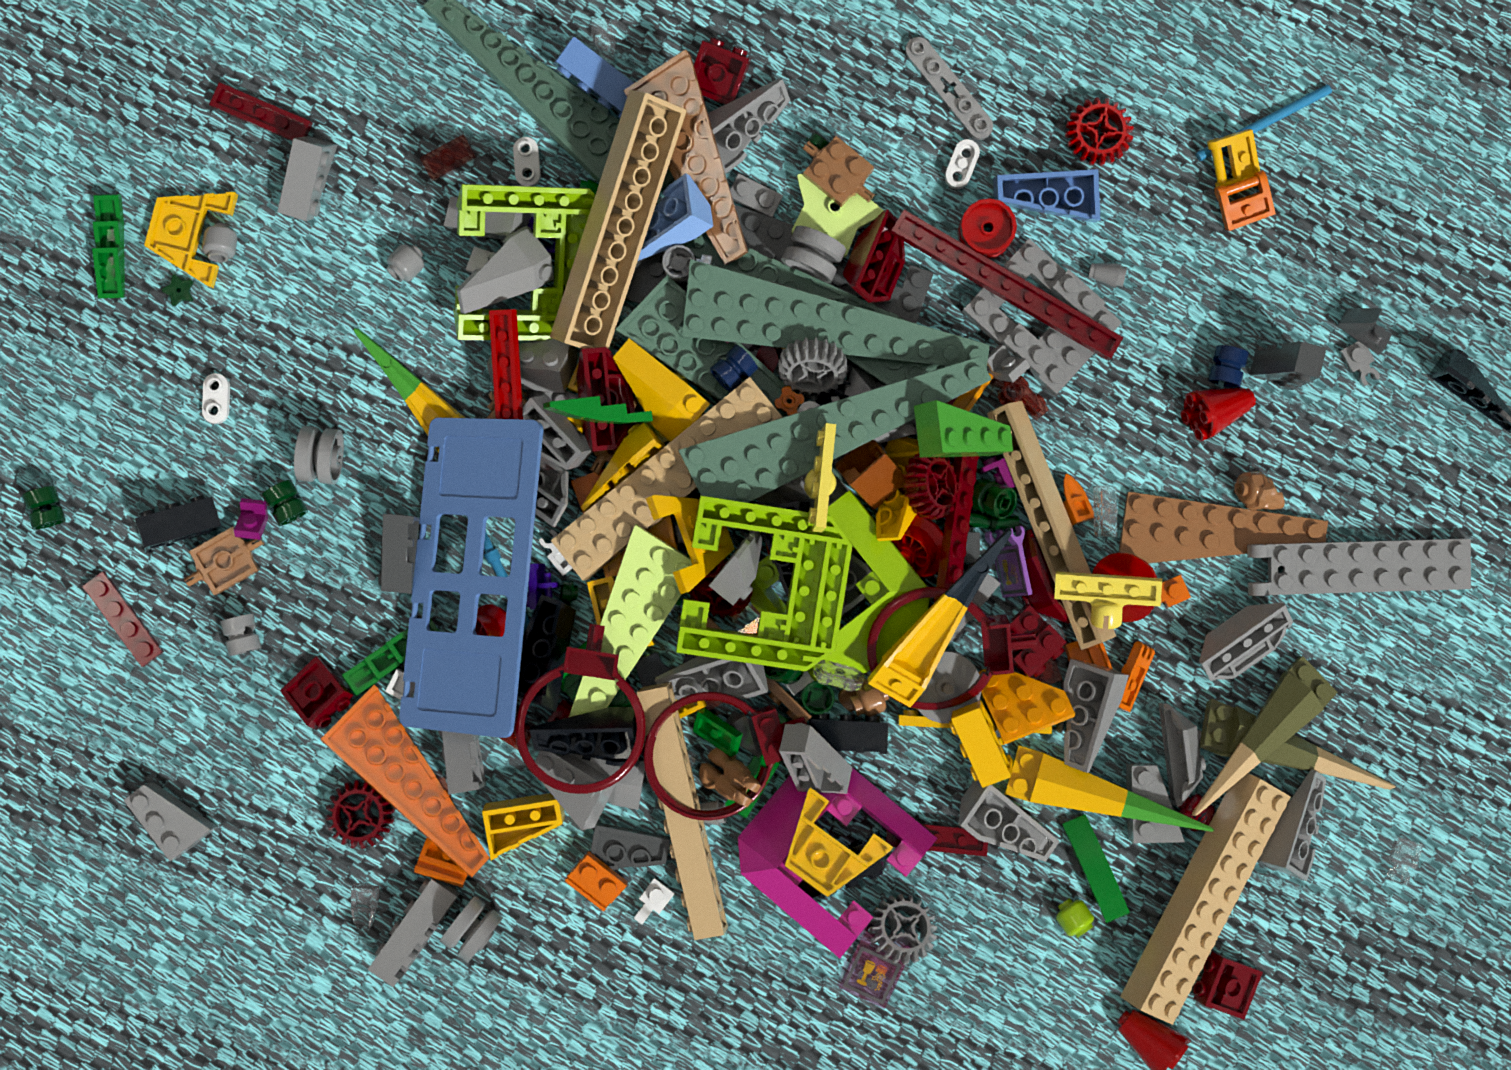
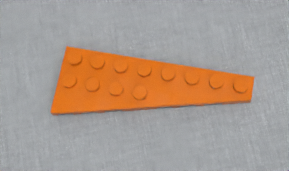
M373 685L321 738V741L472 878L490 857L449 798L448 793L444 790L421 752L393 713L392 708L386 702L378 687Z

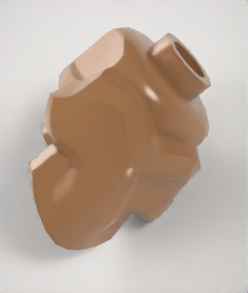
M1244 472L1237 478L1234 490L1236 496L1246 508L1250 510H1276L1284 507L1283 493L1277 492L1272 479L1266 477L1262 472Z
M867 679L851 682L850 688L842 689L838 694V699L848 711L852 712L855 710L857 716L866 714L868 717H872L886 710L885 701L889 700V696L869 685Z

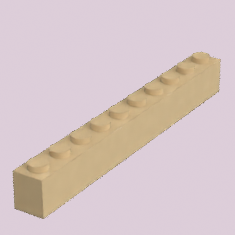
M1023 402L1008 403L988 412L989 419L1010 426L1013 451L1003 453L1054 583L1056 571L1091 574ZM1061 600L1081 650L1116 637L1114 629H1108V616H1104L1103 629L1091 624V604L1089 602Z
M672 682L642 687L637 692L645 714L646 735H648L651 726L661 712L676 701ZM677 710L663 723L656 736L653 750L655 774L662 788L675 801L689 808L701 810ZM658 798L659 807L661 810H664L666 819H664L665 832L667 835L670 834L672 842L670 844V854L672 859H676L677 863L675 870L676 880L678 884L681 883L683 893H681L682 905L688 910V930L693 932L694 940L722 936L725 934L728 924L704 820H695L682 816L668 808Z

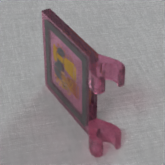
M867 925L838 988L885 1009L905 965H903L901 958L896 964L893 963L892 955L888 959H884L885 952H876V948L870 946V940L875 934L868 932V929L872 926ZM902 944V948H911L909 945Z

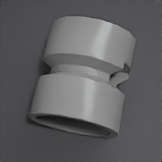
M675 245L667 249L662 259L665 275H668L677 284L687 283L690 259L695 260L693 252L684 245Z
M253 614L241 615L220 621L223 635L228 637L225 643L228 656L239 655L249 650L254 651L262 648L259 635L253 631L256 628Z

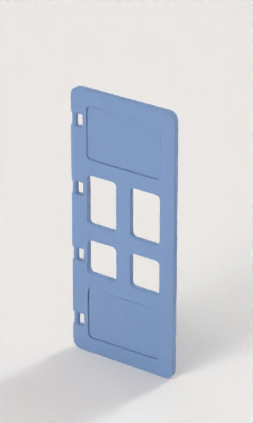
M435 418L429 425L428 455L425 462L419 520L420 533L417 540L411 598L412 611L411 618H409L403 675L404 688L399 714L400 722L405 727L507 738L514 731L543 440V426L538 421ZM435 447H439L438 462L433 461ZM442 515H464L468 517L463 571L460 574L440 573L435 570L439 525ZM489 517L515 519L511 571L508 577L484 576L482 574L486 522ZM427 525H431L430 540H425ZM436 590L458 592L460 594L457 630L454 633L431 631L429 628L432 594ZM481 594L505 595L508 599L505 631L502 637L483 636L476 633L478 602ZM419 603H423L422 619L417 618ZM411 682H415L414 698L409 697Z

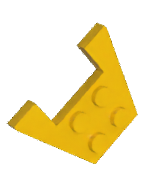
M226 192L224 194L208 193L198 196L157 197L144 246L208 287L214 288L219 266L195 260V255L207 211L233 216L238 194L236 192Z
M652 495L645 498L653 520L672 514L676 518L692 565L673 572L680 594L689 592L735 549L727 526H722L718 551L693 548L691 546L699 499Z
M810 787L785 867L824 896L829 897L889 853L893 847L876 834H873L859 855L852 852L814 824L829 803V800Z

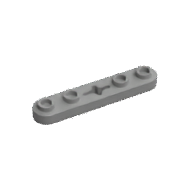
M922 37L910 39L905 49L908 60L971 137L977 140L988 138L993 130V122L988 114L926 39ZM941 78H943L945 83H947L948 85H951L952 83L955 85L953 91L955 95L958 96V98H955L954 95L950 92H947L946 94L943 92V90L945 89V85L941 81Z

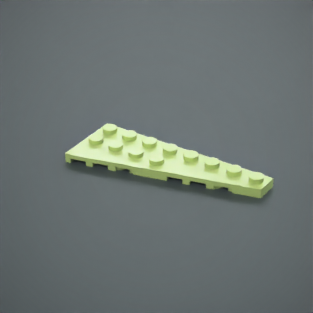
M637 524L633 527L600 623L601 626H605L601 652L619 655L617 671L624 680H626L682 595L678 589L673 572L692 565L691 559ZM582 676L569 717L607 708L620 689L616 685L619 680L616 678L615 680Z

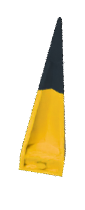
M1011 527L882 656V661L867 678L869 685L911 708L926 689L962 617L1011 536Z

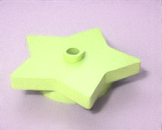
M798 174L797 181L804 206L792 228L791 234H793L796 226L800 225L825 233L844 245L846 252L843 257L846 258L857 230L872 223L884 210L872 200L868 203L860 195L856 194L849 198L838 211H833L830 205L837 203L807 180L803 174Z

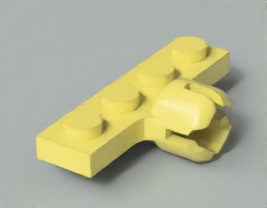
M826 423L822 431L818 430L816 446H820L819 456H815L813 469L809 471L804 479L806 494L815 500L814 508L810 507L808 523L812 524L813 532L822 533L825 530L829 496L835 490L837 484L836 477L832 472L836 424Z
M1056 571L1054 599L1087 601L1091 604V624L1103 629L1104 616H1109L1108 629H1115L1122 624L1124 605L1161 607L1162 578Z

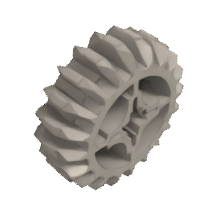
M805 337L804 341L796 339L794 344L788 343L787 348L782 349L780 359L778 360L780 378L783 379L784 385H790L792 390L798 389L799 394L808 392L809 395L811 393L820 395L823 391L829 393L831 389H837L838 385L843 384L847 374L846 355L842 352V348L836 347V343L828 344L827 339L819 341L817 337L814 340H809Z
M899 894L896 899L893 896H889L887 902L882 900L879 903V908L876 907L872 911L874 916L869 923L874 926L870 927L868 932L875 934V936L870 941L871 943L878 942L879 946L876 948V952H880L883 949L885 951L884 959H888L892 955L893 963L896 964L901 958L903 965H907L909 960L916 963L919 961V957L924 958L927 956L926 951L933 949L931 942H934L937 936L931 932L936 931L937 926L930 924V922L935 919V916H928L926 914L930 910L928 906L924 909L920 907L922 900L913 903L912 895H909L906 900L903 894ZM896 911H905L912 916L904 917L900 912L896 913ZM886 918L889 920L887 923L891 928L889 936H887L885 931ZM916 923L920 927V940L917 939L918 935L915 931ZM910 924L904 933L901 932L896 935L902 925ZM901 941L906 946L909 945L910 948L899 947L893 942Z

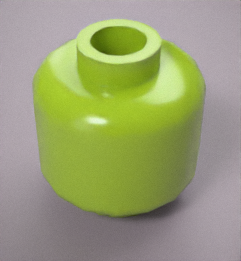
M1069 898L1058 906L1060 912L1056 915V920L1068 936L1075 935L1079 938L1094 927L1092 925L1094 915L1084 901L1076 900L1073 902Z

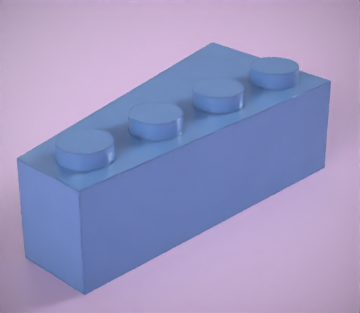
M573 36L553 65L557 67L556 70L568 79L571 77L578 82L577 86L587 94L593 93L599 98L597 101L608 110L612 107L619 112L618 117L621 118L627 99L623 90L634 84V82Z
M1098 169L997 175L993 178L994 199L1002 201L1009 207L1093 223L1100 221Z

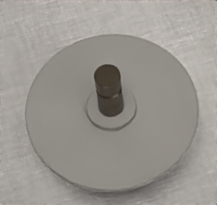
M944 651L926 689L916 701L937 703L953 699L968 690L980 675L976 667L967 658L954 652ZM981 692L969 701L954 707L940 710L918 709V711L932 721L949 723L952 711L979 701Z

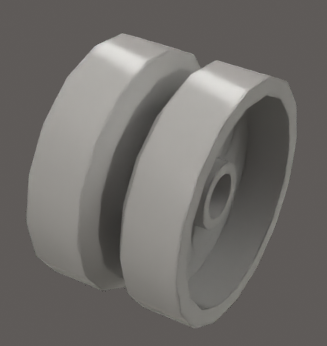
M796 226L791 236V241L795 246L786 247L781 261L790 268L797 269L826 283H831L837 271L833 263H841L846 248L839 241L825 233L806 226Z
M303 426L300 429L294 453V472L297 480L313 482L317 477L319 482L323 484L335 485L338 482L344 452V437L341 430L326 428L321 434L320 429L317 427Z
M476 895L440 939L442 944L451 949L463 938L465 942L459 948L457 956L466 963L472 959L478 950L481 951L494 935V929L503 919L495 910H491L482 920H479L478 917L485 909V903Z

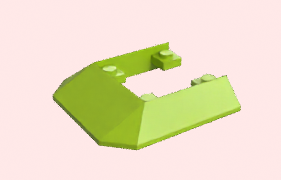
M461 184L456 203L458 208L457 234L459 236H485V212L534 213L533 236L535 238H555L553 287H539L532 290L530 310L517 309L518 340L543 341L553 339L550 338V334L595 198V194L589 188ZM456 285L455 309H453L457 340H491L489 310L507 309L480 308L463 314L460 311L457 288L460 285Z
M851 490L828 506L827 515L833 518L846 538L873 570L855 584L871 605L839 629L836 650L807 671L814 681L849 686L851 682L856 681L870 670L867 660V639L871 626L880 611L899 595L917 588L928 587L891 540L878 541L876 539V521ZM769 555L758 563L756 578L752 582L753 594L750 602L759 613L761 610L785 614L786 605L771 587V585L779 580L780 575L775 564L769 559ZM930 598L911 601L898 608L886 620L877 640V663L882 661V656L929 609Z
M700 495L691 547L718 551L722 526L772 533L769 559L793 563L785 614L761 610L757 635L708 628L706 625L710 603L683 598L676 653L806 672L835 651L852 544L833 518L827 515L826 528L822 533L813 532L812 524L808 523L809 512Z

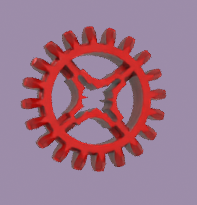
M1096 97L1093 104L1087 99L1084 102V106L1077 105L1075 108L1076 112H1071L1069 118L1072 121L1066 123V127L1070 130L1065 133V137L1073 138L1067 145L1068 147L1076 146L1072 152L1073 155H1077L1079 152L1083 154L1080 157L1081 162L1090 157L1089 165H1093L1096 159H1098L1100 166L1105 164V160L1112 164L1115 161V157L1120 159L1123 156L1122 151L1129 149L1128 142L1133 140V136L1128 133L1134 130V126L1126 125L1131 121V117L1123 116L1126 108H1122L1120 111L1116 109L1119 104L1118 102H1114L1111 106L1109 105V98H1105L1101 104L1099 97ZM1099 113L1096 122L1088 121L1087 124L1081 122L1086 116ZM1108 117H1110L1115 122L1117 128H1114L1109 124ZM1100 123H1101L1100 128H1101V132H1102L1103 134H1102L1101 137L1098 139V136H1099V135H1098V130H1096V129H1097V127H1098V126L1100 125ZM1082 135L1090 138L1091 146L1083 140ZM1118 140L1116 145L1111 148L1099 149L1102 141Z

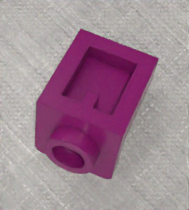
M996 456L983 462L984 467L979 469L980 474L995 469L996 473L993 474L995 482L1010 488L1016 487L1005 458L998 461Z
M241 498L239 503L241 513L234 528L235 537L260 540L268 521L266 502L263 500Z

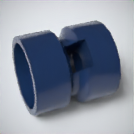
M737 344L725 354L726 360L719 359L709 369L716 381L729 393L742 384V378L748 379L758 370V366L753 358Z
M1217 345L1213 357L1216 365L1211 367L1208 381L1218 385L1219 380L1225 381V387L1240 388L1244 376L1241 368L1246 367L1249 352L1233 346Z

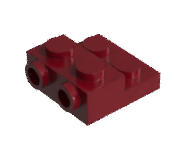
M710 37L709 41L702 40L694 63V69L702 96L726 105L736 100L752 58L747 56V50L734 46L733 50L723 47L724 41Z
M1027 604L1009 621L1011 635L1035 632L1036 648L1012 650L1013 664L1023 675L1027 677L1032 675L1034 677L1039 676L1045 671L1046 666L1044 664L1050 658L1054 660L1064 652L1065 649L1062 646L1067 642L1050 624L1044 621L1031 605Z
M318 656L312 659L280 690L303 722L315 730L326 728L332 721L331 716L337 711L345 710L350 705L349 699L353 696L344 682L335 676L322 658Z
M1212 951L1203 966L1204 973L1201 980L1194 984L1193 993L1195 996L1193 999L1206 1007L1245 1020L1263 972Z

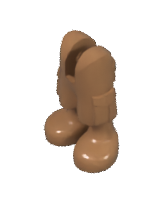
M716 747L710 751L708 759L724 770V774L722 775L715 766L703 763L699 769L701 784L707 789H715L728 800H733L742 806L748 807L753 799L746 792L750 789L757 793L761 788L760 783L751 775L747 766L741 761L736 760V755L730 757Z

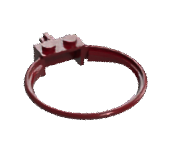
M923 587L905 592L890 601L880 611L871 626L867 639V660L871 673L878 666L876 645L879 633L893 612L917 599L940 598L948 588ZM972 600L967 611L978 622H981L986 672L982 671L979 678L968 690L953 699L937 703L915 701L911 708L940 710L969 701L985 688L993 675L1014 673L1012 650L1036 648L1035 632L1011 635L1010 623L1006 614L988 616Z
M589 625L586 649L567 647L563 664L545 673L530 686L520 702L516 715L515 737L522 760L532 774L540 781L562 792L588 794L614 785L633 768L644 746L646 720L642 704L634 689L617 671L619 655L601 652L605 626ZM561 670H564V673L609 680L618 679L619 681L616 685L626 694L634 709L637 732L630 756L618 771L608 778L595 783L569 784L551 777L534 762L526 745L524 724L528 707L543 686L553 679L562 676L559 672Z
M698 692L682 697L661 712L647 735L644 747V768L649 784L656 796L668 808L687 818L711 821L732 816L746 807L735 802L721 809L697 810L675 801L662 788L654 770L653 750L656 736L663 723L683 706L704 700L728 703L745 714L750 711L753 715L751 719L765 761V765H760L756 777L761 788L757 793L750 789L746 793L753 799V802L765 787L773 765L783 760L779 749L785 724L803 723L807 725L804 716L780 724L776 708L772 704L754 709L740 698L723 692Z

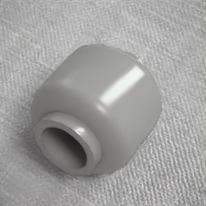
M216 223L214 226L208 227L204 231L202 250L211 261L223 263L234 257L237 247V234L234 230L224 223Z
M401 244L388 256L386 261L388 267L386 269L399 282L412 281L424 267L423 253L415 245L410 247L406 244Z

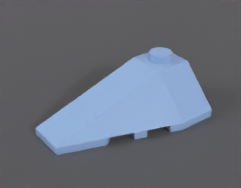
M687 173L671 183L662 192L664 197L655 206L638 261L665 251L672 246L681 245L696 239L713 227L711 206Z

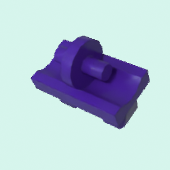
M530 564L529 592H527L526 607H530V610H535L541 594L553 598L552 588H559V582L552 583L551 573H546L545 564Z

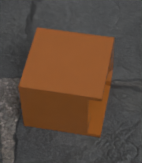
M874 439L850 451L835 464L836 469L847 483L872 509L880 506L905 484V479L903 478L905 474Z

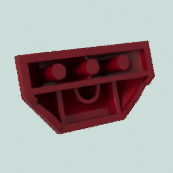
M888 209L884 210L858 236L843 271V276L850 286L868 303L890 300L905 263L904 241L890 233L898 219Z
M607 347L580 349L576 376L578 398L600 396L601 406L626 403L627 414L635 413L633 391L612 358L614 355ZM581 420V427L591 452L618 449L623 439L627 436L629 429L635 424L596 423Z
M1029 529L1025 531L1022 546L1032 595L1020 596L1024 606L1027 604L1031 605L1038 614L1070 624L1061 599H1054L1055 583L1033 531Z

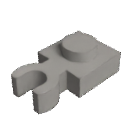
M1357 341L1339 351L1350 373L1359 372L1358 380L1363 387L1368 385L1365 379L1366 374H1371L1374 380L1380 378L1378 371L1369 365L1375 359L1368 347Z

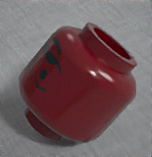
M1200 794L1188 796L1184 803L1178 806L1180 808L1178 810L1179 813L1208 826L1215 813L1214 806L1210 804L1200 814L1192 816V812L1203 798ZM1189 828L1193 832L1199 831L1198 829Z

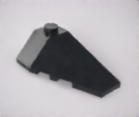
M1451 349L1444 352L1428 377L1511 433L1510 409L1475 363L1469 360V356L1459 349Z
M609 707L530 726L534 749L560 755H566L569 752L582 755V759L590 761L591 757L606 760L605 764L611 766H622L626 762L634 747L637 732V722L633 707ZM640 756L634 766H639Z

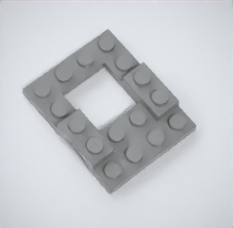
M1030 238L1003 266L1024 280L1028 276L1032 277L1050 295L1113 332L1122 323L1104 306L1106 304L1105 301L1069 269L1066 272ZM983 288L962 312L998 345H1005L1007 350L1013 352L1017 357L1026 359L1035 379L1054 396L1057 395L1094 352L1051 327L1037 339L1020 323L1018 325L1015 324L999 309L1005 300Z

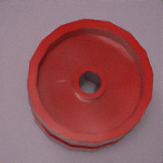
M991 198L978 200L970 205L962 216L957 231L958 240L988 259H995L1005 252L1015 238L1017 229L1016 218L1010 207L1000 200ZM989 227L991 231L986 232L984 229Z

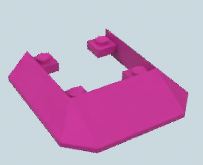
M852 768L847 794L818 792L829 800V803L814 824L827 811L847 827L861 809L864 810L901 841L886 861L904 877L908 876L937 840V837L854 768ZM789 776L738 836L741 875L840 959L873 919V916L853 900L837 920L798 887L803 879L785 867L807 792L797 791L791 776Z

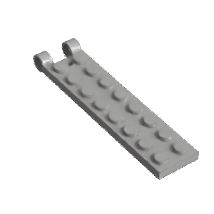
M1471 539L1247 545L1248 558L1268 557V582H1248V596L1471 589ZM1279 566L1283 567V571L1281 573L1278 572Z

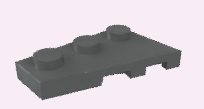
M597 822L590 852L612 870H619V868L625 867L637 868L663 865L667 862L671 838L669 836Z

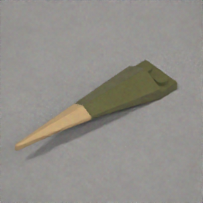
M1299 656L1282 673L1252 725L1192 812V816L1200 814L1322 712L1324 707L1338 693L1303 656Z
M1210 699L1206 703L1199 747L1220 756L1231 757L1257 716L1238 706L1231 707ZM1296 735L1289 738L1262 761L1263 763L1306 771L1315 770L1321 774L1389 790L1396 787Z

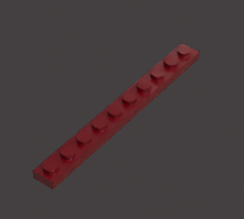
M903 210L890 232L897 238L1108 361L1112 359L1123 339L1117 333L906 210Z

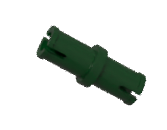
M971 512L969 528H984L995 532V530L1005 531L1011 527L1016 532L1015 527L1019 526L1018 516L998 519L984 513Z

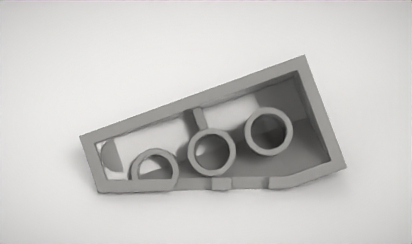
M525 226L508 235L502 241L504 245L496 253L492 252L487 257L489 261L480 270L476 269L457 288L461 313L466 314L538 289L554 279L551 256L538 238L533 236V232L529 227Z
M698 656L655 678L657 684L672 682L675 700L698 692H723L740 699H747L768 692L764 665Z

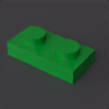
M705 708L697 712L693 732L730 757L736 755L743 733Z

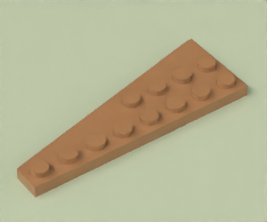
M685 49L623 91L626 96H628L629 90L646 92L687 110L668 168L675 180L685 173L690 175L710 204L713 227L707 230L706 233L724 264L729 265L748 253V249L692 58Z
M1127 492L1119 552L1133 554L1147 563L1247 554L1248 544L1325 542L1328 521Z

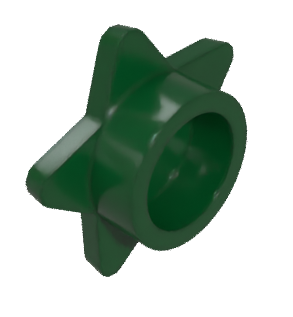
M173 274L171 284L162 288V292L170 296L173 307L177 306L181 301L192 302L193 297L190 289L194 281H182L176 274Z

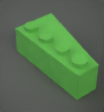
M937 400L914 406L920 458L993 456L1013 451L1009 425Z

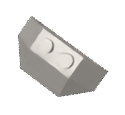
M541 456L535 514L551 526L556 527L568 505V471Z
M1284 603L1246 606L1209 632L1205 637L1199 663L1210 681L1236 678L1274 651L1285 636L1287 628H1290L1293 624Z
M1158 703L1170 801L1174 806H1181L1202 780L1203 771L1206 770L1204 756L1200 755L1201 731L1197 730L1195 724L1171 705Z

